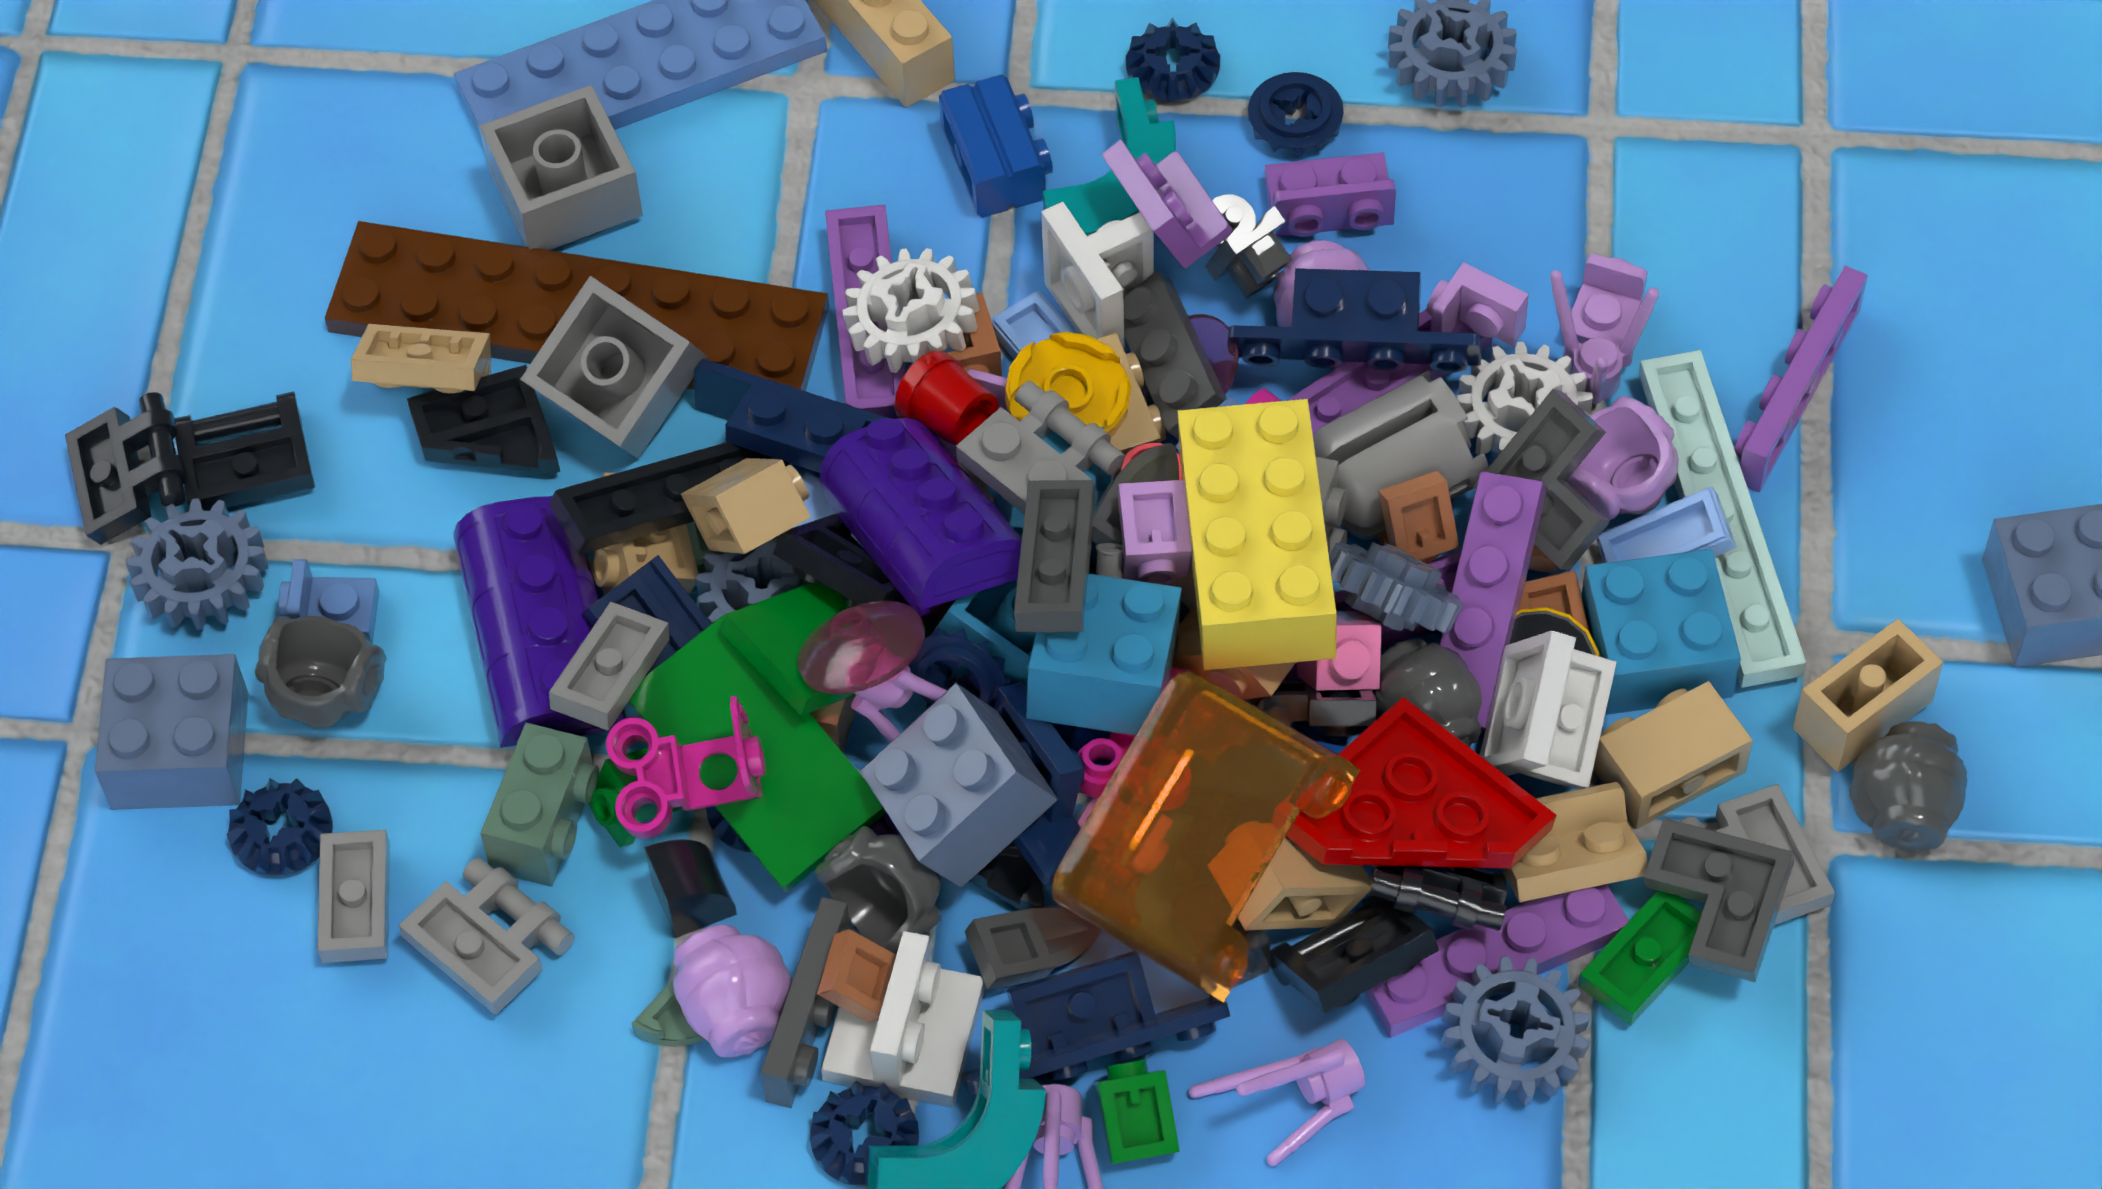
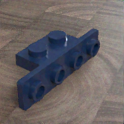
M1295 268L1291 327L1232 325L1229 327V343L1232 355L1236 358H1242L1247 364L1255 366H1273L1278 364L1280 359L1304 360L1307 365L1316 368H1336L1342 364V361L1367 362V365L1371 368L1391 371L1403 368L1404 363L1430 364L1429 366L1433 370L1456 373L1466 370L1467 366L1481 365L1482 349L1480 334L1419 331L1420 272Z
M702 359L694 369L695 407L702 412L728 420L725 424V440L727 443L819 473L828 450L841 437L855 430L865 428L873 421L887 418L846 403H840L790 385L768 380L706 359Z
M1022 682L998 687L994 709L1001 715L1058 798L1050 808L1015 838L1013 842L1040 881L1045 885L1098 872L1101 868L1102 856L1073 817L1079 788L1084 781V768L1080 756L1074 749L1067 746L1052 723L1026 719L1027 689ZM928 703L926 704L925 711L931 706Z
M1135 951L1006 990L1012 1013L1021 1020V1029H1029L1031 1036V1062L1029 1070L1019 1071V1078L1029 1079L1045 1073L1048 1074L1050 1081L1067 1079L1088 1070L1086 1061L1110 1053H1112L1114 1061L1132 1059L1152 1051L1150 1041L1175 1033L1178 1041L1197 1039L1216 1031L1214 1021L1231 1016L1227 1002L1217 996L1155 1014L1140 957ZM980 1068L961 1074L964 1087L972 1095L978 1093Z

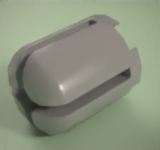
M1428 370L1325 424L1313 434L1315 456L1338 461V488L1347 490L1346 509L1340 525L1343 530H1347V532L1361 540L1378 539V535L1386 531L1379 490L1438 471L1447 480L1450 500H1453L1472 490L1475 483L1479 480L1480 472H1485L1488 469L1484 453L1472 458L1469 450L1471 447L1470 438L1462 423L1468 417L1454 393L1441 377L1431 381Z

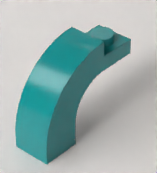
M1138 77L1116 80L1115 117L1122 142L1135 158H1139L1146 152L1153 162L1157 164L1172 152H1176L1174 120L1159 122L1154 99L1144 100ZM1112 170L1104 176L1085 184L1042 191L1043 210L1064 202L1086 236L1097 232L1099 228L1108 222L1122 221L1140 212Z
M982 1010L980 1082L976 1100L969 1114L951 1133L928 1144L915 1146H869L867 1189H1001L1015 1174L1025 1160L1036 1138L1041 1124L1046 1089L1035 1079L1019 1078V1071H1028L1030 1067L1031 1036L1029 1029H1021V1020L1009 1010Z

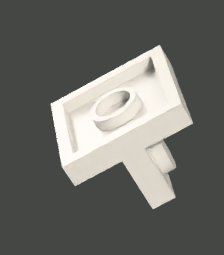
M1064 202L1041 211L1044 282L1046 287L1078 334L1090 335L1097 339L1117 333L1125 352L1123 297L1154 273V231L1141 212L1122 221L1108 222L1099 228L1097 232L1086 236Z
M1549 631L1506 645L1503 651L1480 756L1506 776L1521 773L1576 790L1589 788L1616 661L1575 650V637L1555 631Z
M903 931L878 1021L868 1023L839 1007L821 1068L823 1081L852 1087L856 1080L864 1086L879 1087L885 1083L890 1091L899 1097H907L908 1099L954 1108L962 1079L961 1074L964 1072L986 990L983 978L981 976L941 969V964L932 962L930 936Z

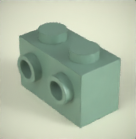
M525 723L480 833L488 864L493 869L503 867L516 878L553 886L562 860L570 856L574 847L577 823L584 805L591 802L592 793L596 790L599 767L593 765L586 737Z

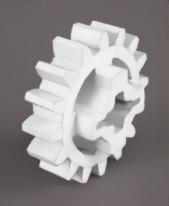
M907 248L900 249L898 261L891 264L886 258L879 256L876 258L878 271L872 274L868 271L860 270L857 273L860 288L846 289L845 296L849 307L842 311L855 351L865 350L868 363L872 366L886 358L890 372L893 373L898 372L903 362H911L913 364L922 355L931 351H944L948 347L963 351L966 348L963 332H976L978 327L974 313L980 311L969 272L967 269L957 271L955 260L950 255L943 258L938 264L935 263L932 249L926 248L919 259H911ZM873 322H878L879 328Z
M1517 342L1515 354L1506 355L1504 350L1498 345L1492 347L1491 363L1481 359V365L1471 366V375H1461L1458 396L1456 397L1468 417L1462 423L1469 438L1477 437L1475 453L1478 455L1482 453L1487 454L1493 449L1499 455L1552 389L1564 392L1590 416L1593 397L1592 393L1585 392L1587 380L1585 373L1570 375L1572 359L1566 355L1559 358L1556 362L1550 360L1549 346L1544 344L1536 355L1527 353L1524 342ZM1489 392L1488 401L1482 402L1484 397Z

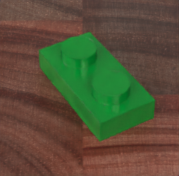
M1657 891L1580 973L1578 987L1631 1026L1690 962L1688 954L1702 913L1680 896Z

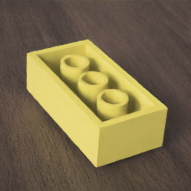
M1308 399L1178 410L1182 480H1184L1192 551L1191 560L1204 670L1336 659L1337 613Z

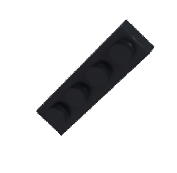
M726 442L555 490L549 507L578 555L694 522L681 495L683 492L746 458H776ZM783 461L785 466L790 465V463Z

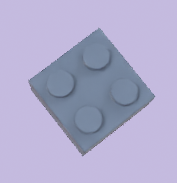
M2102 504L1994 519L1982 561L2014 666L2022 667L2102 655Z
M235 654L107 658L105 660L95 773L111 810L240 804L249 693Z
M957 683L860 771L917 860L961 888L1058 800L998 711Z

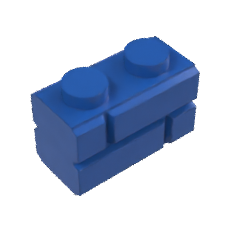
M1003 74L979 80L975 86L965 84L943 90L941 95H939L941 127L977 215L983 218L1008 211L1009 207L1013 205L1015 208L1042 201V191L1046 190L1045 175L1053 173V166L1045 140L1043 138L1033 140L1029 129L1034 128V120L1026 95L1024 93L1014 95L1008 78Z

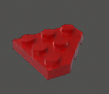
M1403 697L1275 809L1272 825L1317 861L1325 865L1511 868L1552 830L1557 815Z

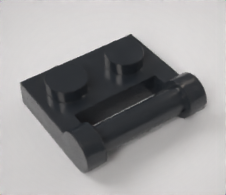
M294 391L276 395V402L197 420H192L191 415L175 418L178 455L184 459L188 479L184 487L189 506L192 499L199 498L203 511H210L218 500L224 501L227 508L315 487L302 419ZM282 425V428L256 433L204 446L198 445L206 442H211L219 439H224L228 437H233L241 434H246Z
M1370 895L1362 900V908L1292 946L1287 942H1283L1267 951L1266 957L1272 972L1283 986L1291 984L1325 1014L1334 1008L1343 1007L1354 1002L1361 993L1390 977L1409 972L1418 962L1438 952L1439 948L1432 928L1417 916L1393 909L1394 902Z

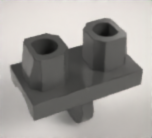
M1224 194L1214 198L1213 202L1233 231L1229 237L1216 245L1219 248L1205 265V268L1215 281L1229 273L1247 299L1276 280L1279 271L1292 260L1275 235L1285 223V220L1274 206L1256 224L1254 210L1244 198L1237 195Z

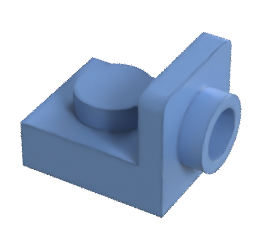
M294 559L291 581H282L280 585V616L289 618L322 616L330 618L339 623H346L356 627L373 644L379 599V588L376 578L313 577L307 559Z

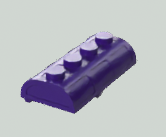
M910 418L879 419L873 421L865 428L855 430L841 437L828 450L820 470V485L825 490L826 502L918 615L922 616L930 613L929 607L1018 579L1022 537L922 422Z
M553 496L507 500L480 506L467 513L457 522L453 533L500 748L516 746L525 723L578 736L610 732V730L602 729L550 709L549 691L592 630L591 625L582 615V612L598 601L587 553L578 555L549 507ZM625 709L622 710L612 727L619 721L627 719Z

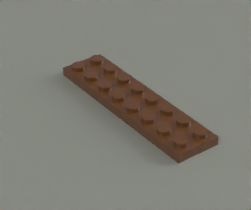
M358 221L324 319L328 332L357 337L363 336L368 324L490 333L491 358L531 364L585 282L592 276L691 342L708 356L706 360L734 367L740 371L806 391L828 314L829 301L828 293L538 248L529 250L525 246ZM694 377L687 386V389L694 390Z

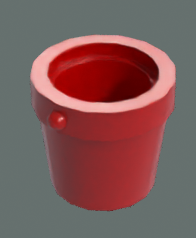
M931 351L916 360L902 377L896 391L894 407L897 417L920 421L935 436L953 445H958L998 410L999 405L997 397L969 375L959 361L944 351Z

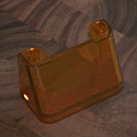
M1191 672L1179 674L1167 684L1061 861L1053 879V898L1060 907L1104 935L1224 1003L1231 989L1242 979L1248 967L1247 940L1232 926L1300 811L1310 817L1319 819L1341 808L1350 795L1352 784L1360 769L1344 757L1199 675Z

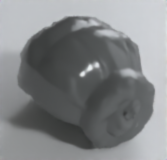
M279 616L274 619L260 645L255 676L259 682L264 683V692L271 707L280 716L303 722L311 727H331L346 717L351 711L365 713L371 708L384 680L386 655L380 646L373 645L363 632L349 624L339 623L322 616H306L301 618Z
M1420 638L1396 642L1394 646L1389 647L1380 658V689H1373L1372 691L1376 698V720L1404 697L1469 748L1478 741L1481 733V725L1478 721V714L1482 704L1480 686L1459 653L1450 648L1442 647L1437 643L1429 644Z
M1902 722L1892 726L1885 737L1874 740L1861 750L1853 763V781L1849 789V796L1856 815L1863 823L1872 828V833L1877 840L1892 848L1898 847L1905 852L1928 851L1936 849L1944 843L1949 828L1958 819L1963 809L1966 797L1967 770L1963 760L1957 755L1958 745L1956 737L1936 723Z
M863 826L849 838H844L843 842L837 843L831 852L825 856V859L816 867L815 876L825 886L828 897L848 904L850 924L858 931V934L896 955L903 931L927 935V931L942 921L941 911L935 905L941 887L940 875L917 860L901 834L877 836L872 829Z

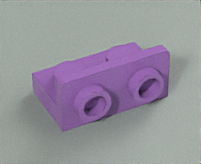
M1119 140L1101 154L1154 233L1184 269L1232 234L1231 226L1178 152H1172L1155 164L1146 152L1136 159L1122 140Z
M1384 152L1265 165L1264 180L1269 210L1275 206L1285 220V223L1275 234L1276 237L1289 235L1306 237L1318 232L1346 229L1370 230L1378 226L1394 224L1396 189L1394 181L1388 177Z

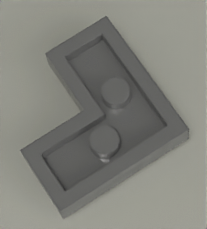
M1552 389L1485 472L1537 480L1544 483L1547 492L1534 545L1557 567L1570 571L1610 523L1567 482L1568 478L1600 441L1606 431L1564 392ZM1478 481L1473 486L1475 489H1477Z
M1663 818L1644 874V882L1646 888L1705 903L1688 954L1690 965L1756 982L1795 861L1793 851Z

